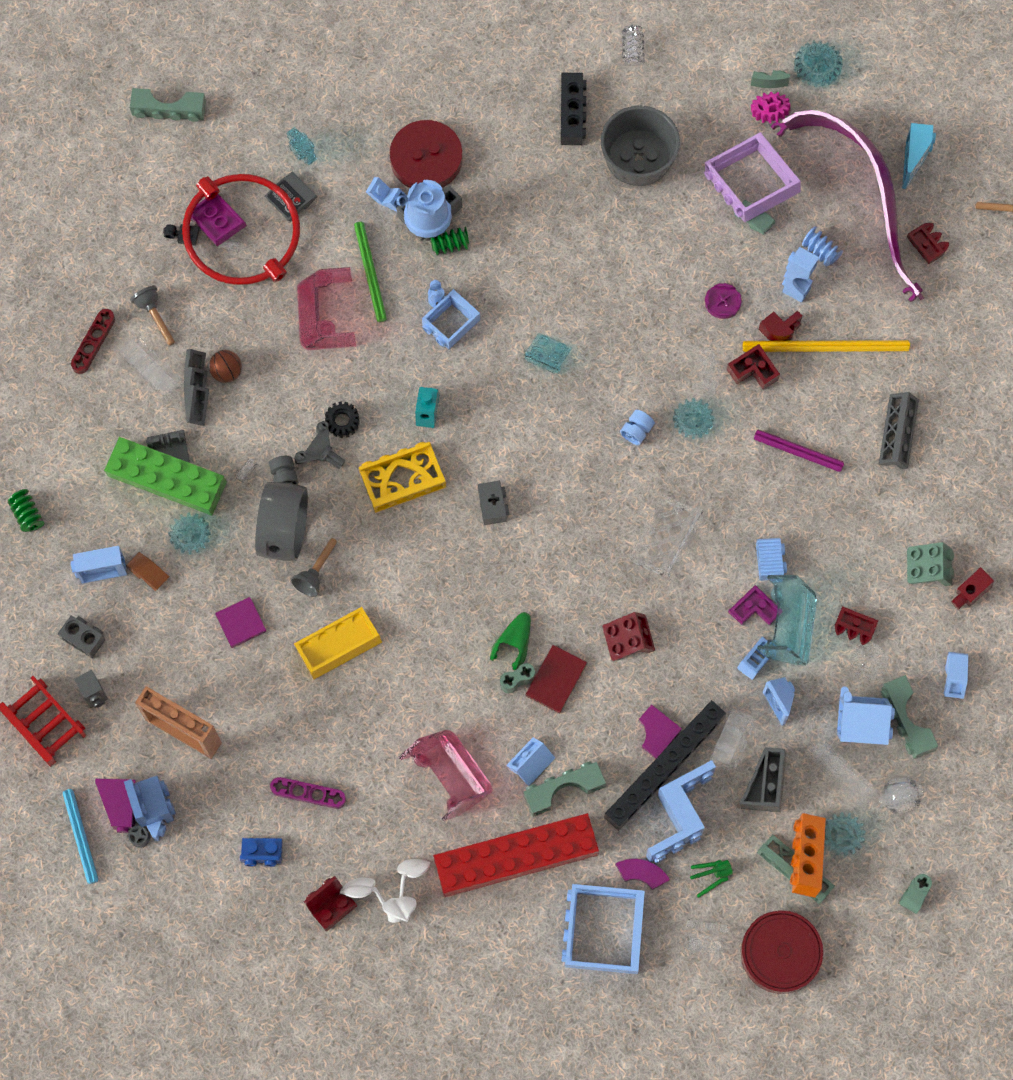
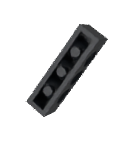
M561 72V145H582V140L586 139V128H583V123H586V112H583V107H586V96H583V91H586L587 80H583V73Z

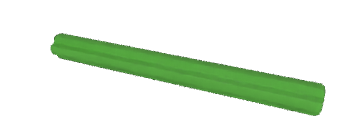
M362 221L356 222L354 224L376 319L377 322H384L387 318L365 226Z

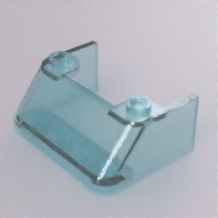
M768 575L767 579L774 584L771 592L772 599L778 604L773 640L769 639L764 646H758L757 650L771 660L806 666L809 662L817 605L816 593L797 575Z

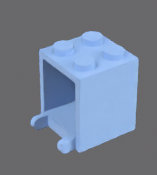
M843 686L840 692L837 735L840 741L888 745L889 739L893 737V727H891L890 721L894 720L895 709L892 708V704H890L887 698L852 696L848 687Z

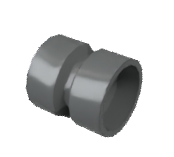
M279 456L269 461L270 471L274 476L273 482L299 483L291 456Z

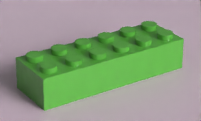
M122 437L118 438L104 470L110 478L211 516L227 483L225 477L221 474Z

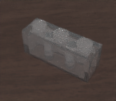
M732 707L709 760L713 761L717 769L729 774L732 769L736 770L740 762L737 756L740 751L744 752L748 741H745L747 734H752L755 724L752 723L753 716Z

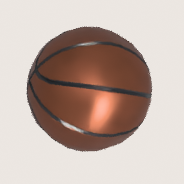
M220 350L211 357L209 370L215 380L229 383L236 380L241 374L242 363L236 353L230 350Z

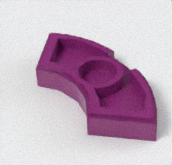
M626 859L615 863L625 882L639 880L646 883L651 890H654L670 881L667 874L660 867L646 860Z

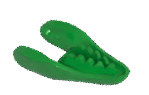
M521 612L507 626L493 644L490 660L494 661L497 659L500 644L506 643L519 650L516 661L512 663L513 670L516 671L524 663L527 656L531 628V616L529 613Z

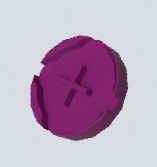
M727 283L714 285V287L707 291L705 296L707 311L719 319H728L735 316L742 304L741 294L733 285Z

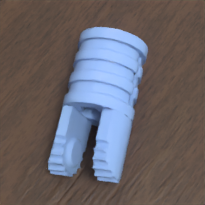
M438 280L431 281L430 289L428 290V302L434 308L436 302L439 303L445 297L444 290Z

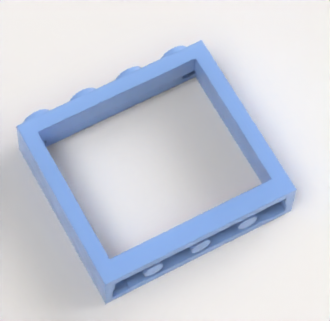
M572 884V890L568 889L567 901L571 902L570 910L566 909L565 921L569 922L568 930L564 929L563 942H567V949H562L561 962H565V967L638 974L645 891ZM577 894L635 899L630 966L572 961Z

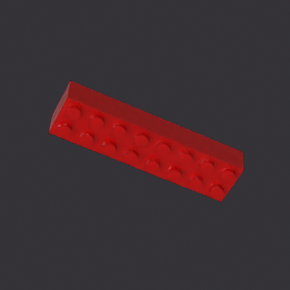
M586 813L433 856L445 898L599 855V849L589 815Z

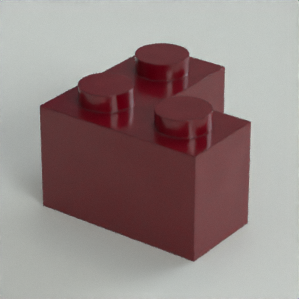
M760 344L727 365V371L736 384L753 375L764 390L778 381L780 373Z

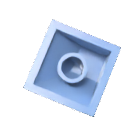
M785 677L766 682L763 690L764 696L782 726L786 724L795 692L793 684L790 681L787 682Z

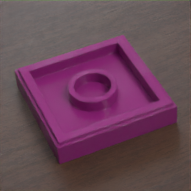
M250 597L215 613L231 648L267 632Z

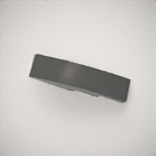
M186 349L184 368L187 423L204 426L209 389L205 388L208 373L207 370H204L206 353Z

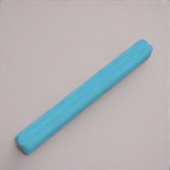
M68 789L63 791L62 794L86 880L89 884L98 882V876L74 791Z

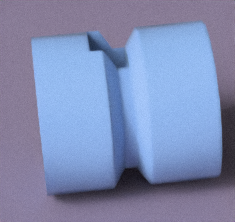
M636 409L629 417L630 422L624 424L620 433L634 445H640L646 437L645 433L650 432L655 422L648 414Z

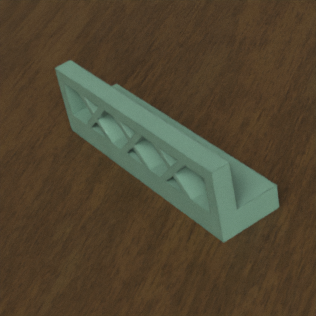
M772 834L757 853L790 880L794 867L784 861L783 856L793 857L795 852ZM772 841L779 846L780 854H776L768 847ZM823 875L822 882L829 888L824 893L820 891L815 898L811 897L819 905L835 887Z

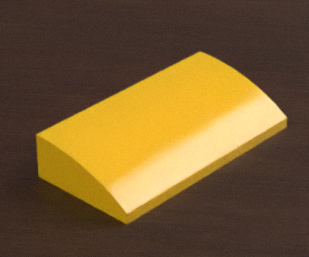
M360 607L297 641L294 645L312 678L316 679L377 646L382 641L366 612Z

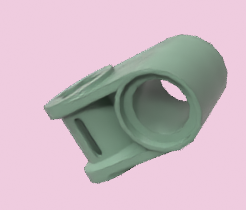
M926 874L917 875L911 881L898 904L917 914L932 886L931 878ZM920 880L924 881V887L922 888L919 887Z

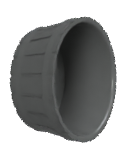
M642 105L627 107L612 115L604 125L603 133H601L602 153L611 173L620 181L633 186L650 185L664 177L674 163L680 147L679 131L675 127L676 125L673 120L664 112L656 110V108ZM636 153H637L638 155L641 154V153L643 154V156H642L643 160H642V161H641V160H637V161L635 160V158H636L635 154H636Z

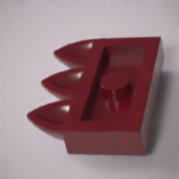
M924 223L907 234L908 240L928 264L943 256L949 247V242L937 243L941 238V232L930 234L934 223Z
M842 606L835 623V632L838 636L847 630L849 640H853L860 635V642L862 645H865L872 639L879 620Z

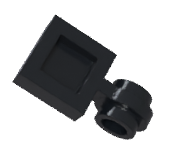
M167 224L163 228L164 237L174 239L175 236H178L177 242L184 244L182 235L183 224H181L179 231L176 226ZM190 226V239L193 246H196L200 229L197 226Z

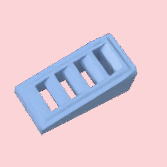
M762 637L737 667L738 670L753 680L778 648ZM760 645H762L770 652L767 654L764 650L760 648ZM755 651H757L759 654H761V655H762L763 657H765V658L762 659L759 655H757V654L755 653ZM752 657L754 660H756V661H757L758 663H760V664H759V665L756 664V663H755L754 661H752L750 658Z

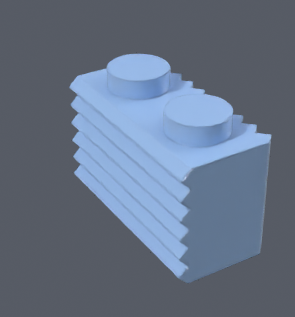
M780 538L757 539L756 552L759 581L783 579L784 573H787V564L782 560V555H785L784 543L781 544Z

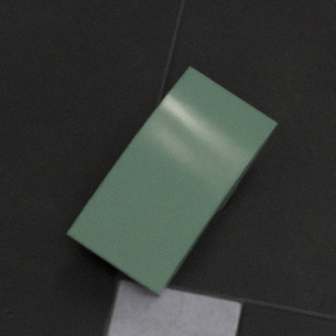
M773 70L770 76L764 72L754 71L751 86L761 88L785 87L789 84L791 74L781 70Z
M747 200L742 202L745 208L752 204ZM763 212L747 221V223H749L751 229L764 235L775 224V220L766 212Z

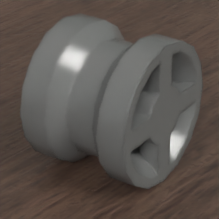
M134 826L128 833L129 841L137 848L145 847L150 841V835L145 827Z

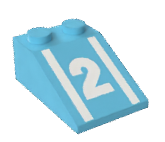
M911 123L906 138L903 189L907 188L922 166L928 152H932L936 139L933 125Z

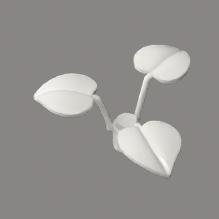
M409 859L398 865V873L403 874L399 898H391L385 902L378 889L374 887L376 884L375 880L366 877L349 881L340 890V894L342 893L352 898H363L373 891L380 900L383 911L387 913L389 922L396 923L402 920L408 922L417 903L414 898L403 897L405 878L407 876L416 878L423 875L430 868L431 863L422 859Z

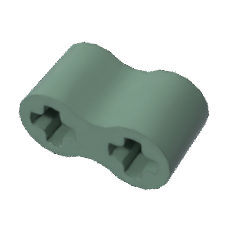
M524 663L516 671L502 674L500 677L501 690L510 694L521 685L531 684L535 678L534 667L531 664ZM523 672L529 673V677L523 675ZM509 680V682H512V685L509 686L505 681Z

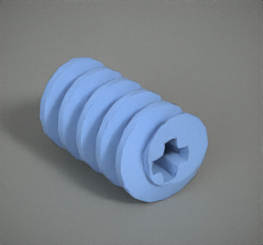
M815 226L806 234L802 246L804 248L808 247L807 250L819 256V261H824V265L827 267L839 259L843 250L837 253L838 246L836 245L832 248V240L826 243L827 236L820 238L822 231L815 233L817 229Z

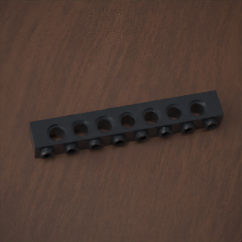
M711 700L605 812L604 818L619 831L725 719L726 712Z

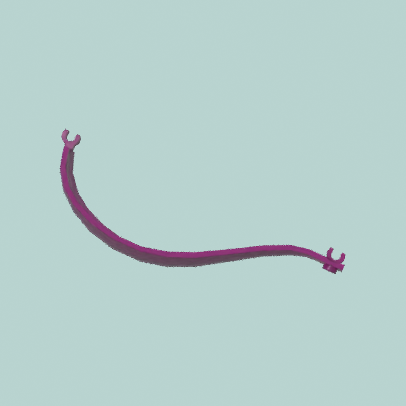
M816 110L795 112L782 120L783 123H773L771 125L773 130L777 127L781 128L777 133L779 137L783 136L788 128L790 131L804 126H822L833 129L852 139L867 152L875 169L880 187L887 240L892 261L900 276L909 286L902 292L904 294L908 292L913 293L908 299L910 302H913L917 297L920 300L924 299L921 294L922 288L917 282L914 284L911 282L902 264L898 243L896 199L889 169L881 152L867 135L843 118Z

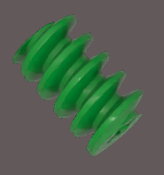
M466 226L464 227V232L459 227L457 228V233L450 229L449 235L445 230L442 236L431 237L432 250L437 256L440 250L446 254L447 248H449L451 253L454 252V247L461 251L462 245L468 250L469 238Z
M28 489L19 490L8 499V504L11 506L14 517L17 519V523L23 532L35 531L45 524L44 521H39L42 518L40 514L35 515L39 510L33 508L35 502L31 501V495H27L29 493Z

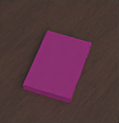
M219 194L212 200L207 201L205 198L198 203L191 217L217 247L247 226L246 222Z

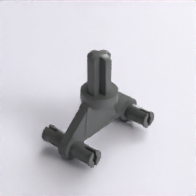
M326 421L319 422L316 426L317 436L306 451H299L295 454V463L302 464L316 460L323 461L325 459L337 469H340L345 460L331 450L328 423Z

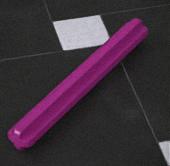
M759 429L755 432L754 440L838 472H841L844 462Z

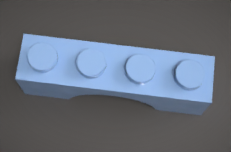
M801 247L796 252L793 251L788 258L787 271L784 275L785 279L782 283L784 286L783 293L801 303L803 302L812 286L813 281L810 279V276L818 264V256Z

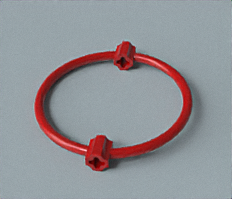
M233 174L214 181L209 176L200 179L196 184L199 192L189 203L182 226L184 245L193 263L209 277L233 285L254 284L271 278L275 283L284 278L287 274L284 266L292 258L300 237L298 212L288 194L277 184L257 175ZM248 181L268 187L280 196L291 214L293 234L290 246L279 262L276 258L267 261L263 266L265 272L251 277H230L210 269L197 256L190 239V221L197 204L203 197L207 201L212 200L220 192L219 186L230 182Z

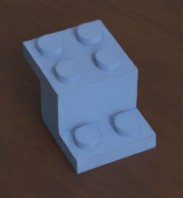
M154 776L134 783L132 779L124 781L135 819L141 827L161 820H165L166 823L174 821L173 815L176 812L170 798L167 799L170 793L164 780L160 781L158 776Z

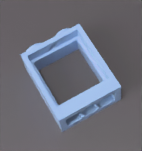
M453 289L422 318V328L427 334H432L440 346L450 349L480 321V312ZM453 305L469 320L448 339L432 323L446 309Z
M119 546L73 554L74 561H71V569L75 573L76 579L79 578L82 584L127 575L125 557Z

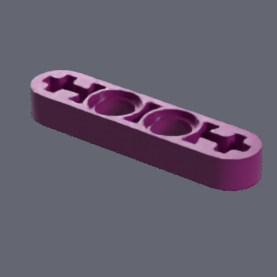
M282 777L274 778L270 783L272 793L279 797L334 809L342 808L346 803L345 794L338 789ZM279 782H282V785L284 787H288V784H291L289 788L290 794H286L287 789H280V791L277 792L276 787H274V785H278ZM295 787H303L304 793L301 796H295L293 794ZM314 791H322L323 798L321 800H314L312 798ZM327 792H330V797H336L339 794L342 801L334 804L333 799H328V803L325 802Z

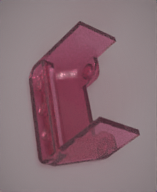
M350 267L320 269L298 283L300 344L304 349L319 350L356 347L354 332L336 333L335 325L331 321H320L318 288H324L335 283L352 282Z
M450 730L418 738L399 756L400 760L412 757L415 764L419 767H430L451 797L447 800L449 812L441 818L443 821L460 816L492 793L491 784L457 736Z

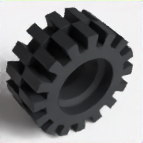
M342 401L338 402L339 405L334 403L332 408L329 406L328 412L325 413V421L328 423L329 432L333 433L335 437L339 435L340 438H343L346 435L347 438L350 437V433L353 435L355 430H358V425L360 424L357 409H354V405H348V402L342 404ZM340 414H346L350 418L348 424L344 426L336 424L335 419Z

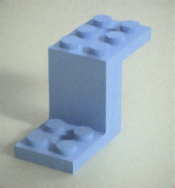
M712 760L659 788L658 798L678 833L648 848L646 857L649 862L655 861V863H659L666 858L665 855L668 853H678L684 849L683 846L690 842L692 845L701 840L700 837L705 827L686 794L694 790L696 784L701 782L703 785L712 780L711 777L714 775L716 768Z

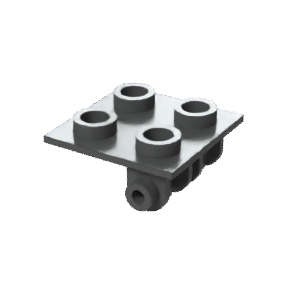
M184 430L147 437V447L190 463Z

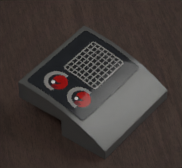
M291 172L277 183L291 198L298 214L302 209H307L318 197L294 172ZM270 190L264 197L291 222L292 218L288 207L279 195Z

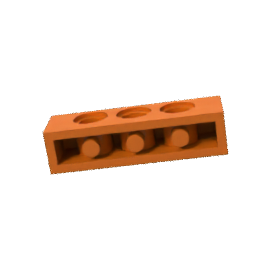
M802 813L800 818L795 820L793 830L796 832V837L792 844L795 853L791 860V866L794 868L790 877L792 893L815 898L822 889L826 818Z

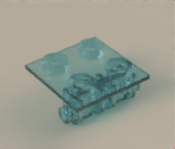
M538 333L525 352L524 359L528 363L537 365V367H540L542 363V369H545L547 366L546 370L553 374H559L560 366L570 353L572 347Z

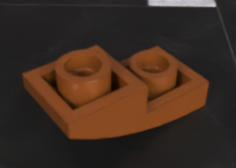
M140 552L126 565L136 577L142 578L154 591L158 590L170 577Z

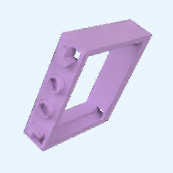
M761 132L705 162L704 174L706 178L714 183L716 191L718 193L721 192L727 205H731L735 215L738 218L741 217L744 222L801 192V181ZM758 150L786 186L745 208L717 172Z

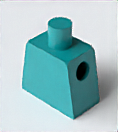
M419 387L415 410L416 426L435 428L440 396L438 389ZM426 414L429 417L426 418L422 417L421 415Z

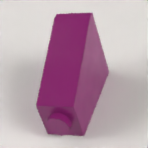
M95 778V783L111 826L114 830H117V833H129V830L135 826V816L124 781L130 779Z

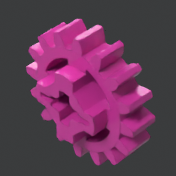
M770 92L769 95L763 93L762 97L756 96L757 100H752V116L756 117L757 121L762 119V123L769 121V124L772 121L778 123L779 119L784 120L785 116H789V111H791L789 98H786L785 95L780 96L779 92L776 94Z

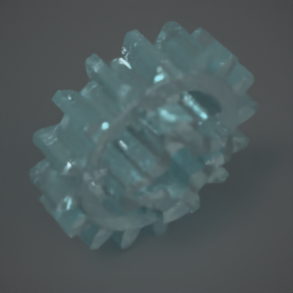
M294 127L286 133L287 138L290 140V145L288 146L298 160L302 159L308 165L317 160L313 149L315 146L304 132L301 133Z
M692 398V402L685 399L684 405L679 403V409L674 410L675 415L673 416V421H675L674 427H679L678 433L684 432L685 438L691 435L692 439H695V435L702 438L703 432L708 434V428L713 427L712 422L714 421V416L711 415L713 410L708 409L709 404L703 405L702 399L695 402V398Z
M190 512L187 513V517L180 514L181 519L174 518L175 525L169 526L172 530L168 532L169 537H172L169 540L171 544H174L176 550L180 548L181 553H184L185 550H188L189 555H191L192 550L198 553V548H205L204 542L210 541L207 537L211 535L210 530H207L209 525L204 523L205 519L203 517L199 519L197 513L193 517H191ZM193 523H196V524L199 525L201 528L195 527V526L193 525ZM178 539L184 540L186 544L181 543Z
M841 812L839 817L833 814L832 820L827 819L826 824L828 826H825V838L827 840L824 845L831 846L830 852L835 849L837 850V856L840 852H843L846 857L848 851L853 855L856 852L855 848L861 849L860 843L865 842V838L861 836L865 835L866 831L861 830L864 824L857 823L858 817L852 819L851 813L844 817L843 812ZM838 822H847L848 824L841 825ZM853 828L856 830L857 838L853 835ZM831 830H832V832H833L834 835H835V840H834V841L832 840V837H831ZM846 831L847 835L841 837V832ZM840 844H847V845H849V846H848V847H842V846H839V845H840Z

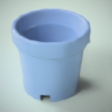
M423 180L422 183L417 184L416 182L409 189L408 201L404 210L405 225L410 232L419 237L431 238L444 233L450 225L452 214L451 205L445 199L442 187L432 180Z

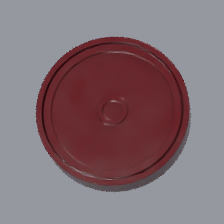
M433 120L412 122L404 126L392 140L390 146L392 171L396 178L409 188L416 182L417 184L422 183L423 180L435 181L443 188L457 177L462 167L461 142L456 133L441 122Z
M772 911L758 917L747 929L741 943V961L746 974L758 987L771 993L790 994L806 987L819 972L823 961V944L818 931L805 917L791 911Z

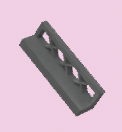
M910 392L890 394L879 457L880 465L895 464L900 469H908L919 399ZM901 399V404L895 408V400ZM898 415V421L892 425L893 418ZM895 432V439L890 443L889 437ZM892 449V459H886L887 453Z

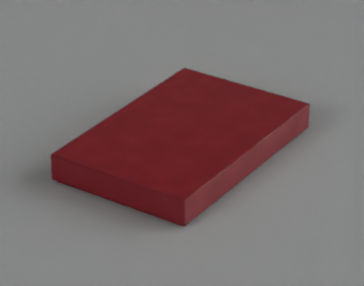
M552 645L525 696L560 714L587 662Z

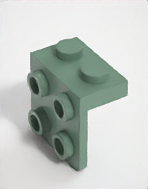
M943 542L909 547L907 549L908 583L918 584L938 581L944 586H951L952 579L954 578V570L952 568L954 552L952 548Z

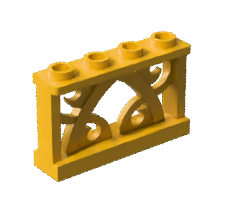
M420 442L413 448H403L396 454L384 455L374 462H364L359 467V473L375 513L446 488L445 478L430 442ZM425 454L429 457V462L422 468L421 465L424 459L418 461L416 457ZM432 465L437 475L435 478H432L427 472ZM398 466L415 472L409 480L408 488L404 489L397 482H389L391 475ZM374 471H379L380 475L374 476V478L376 480H382L381 483L371 482L369 480V474ZM420 475L418 480H421V483L415 484V478ZM394 486L398 490L394 493H391L392 488L387 487ZM371 487L380 488V498L375 499Z

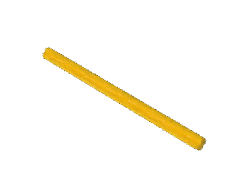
M908 340L743 341L742 344L743 352L749 351L758 344H760L764 352L909 351L910 342Z

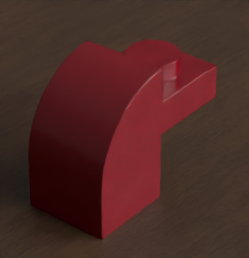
M773 311L760 322L758 330L770 341H790L793 338L794 331L801 326L803 315L796 311L783 321Z

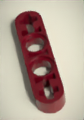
M102 309L97 314L72 358L71 367L75 373L83 374L89 369L115 322V316L110 309ZM107 315H109L110 320L106 319L104 322L103 316L106 317ZM101 330L103 333L100 337L96 338L93 337V332ZM88 345L94 347L91 353H85L84 348ZM82 361L84 366L77 368L76 363H81Z

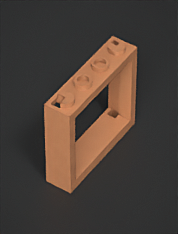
M147 686L135 702L145 721L210 759L213 758L222 744L212 724ZM204 725L208 727L206 732L202 731Z

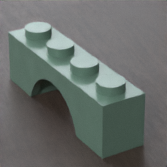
M132 88L130 101L132 116L137 118H144L146 116L153 117L154 119L170 118L175 121L188 119L192 122L204 120L206 106L204 93L186 92L180 100L174 103H162L153 97L150 89Z
M905 675L884 683L881 696L882 698H887L890 704H892V708L895 709L894 719H896L899 725L897 726L898 733L901 737L905 738L907 743L905 748L908 754L916 759L936 751L938 744L930 728L916 726L907 716L906 703L914 692Z
M586 762L580 766V769L575 771L569 769L562 773L563 776L558 778L553 776L544 780V783L541 785L533 784L528 786L526 791L523 792V796L532 817L551 810L553 796L564 787H577L587 795L605 788L606 782L597 762Z

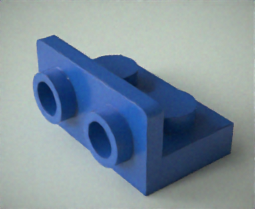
M242 838L241 863H245V866H256L257 863H265L264 866L275 867L277 863L281 864L283 840L279 838Z

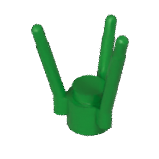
M718 860L691 866V869L713 867V869L692 875L690 879L700 878L713 873L716 878L720 877L719 880L698 893V898L722 882L728 881V876L733 875L732 867L728 860Z

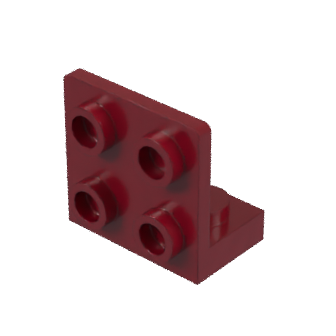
M633 612L602 626L612 661L620 660L639 651L645 653L656 651L645 614Z
M336 876L325 880L322 886L317 891L308 894L304 901L310 913L326 932L357 907V904L351 897L340 894V890L343 887Z

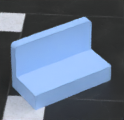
M533 737L506 766L512 772L519 775L525 784L530 786L555 757L544 743Z

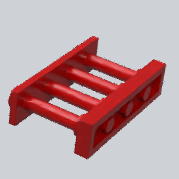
M32 676L30 679L35 686L12 705L6 706L4 702L0 703V711L51 767L56 763L53 758L55 752L77 733L85 738L86 734L83 730L86 728L79 720L75 722L48 693L46 690L48 686L41 678L37 680ZM41 691L48 699L25 719L19 720L15 716L18 713L17 710ZM54 705L60 713L40 731L31 734L28 730L29 725ZM64 719H67L73 727L50 747L44 748L40 744L43 741L42 738Z

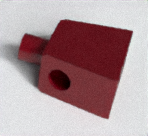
M980 567L957 588L956 593L958 595L951 603L958 610L965 604L969 607L972 606L993 587L994 580ZM971 590L973 594H968L966 591Z

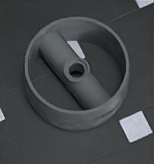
M267 482L265 484L256 524L255 550L257 556L282 561H297L302 548L307 520L308 490L306 487L283 482Z

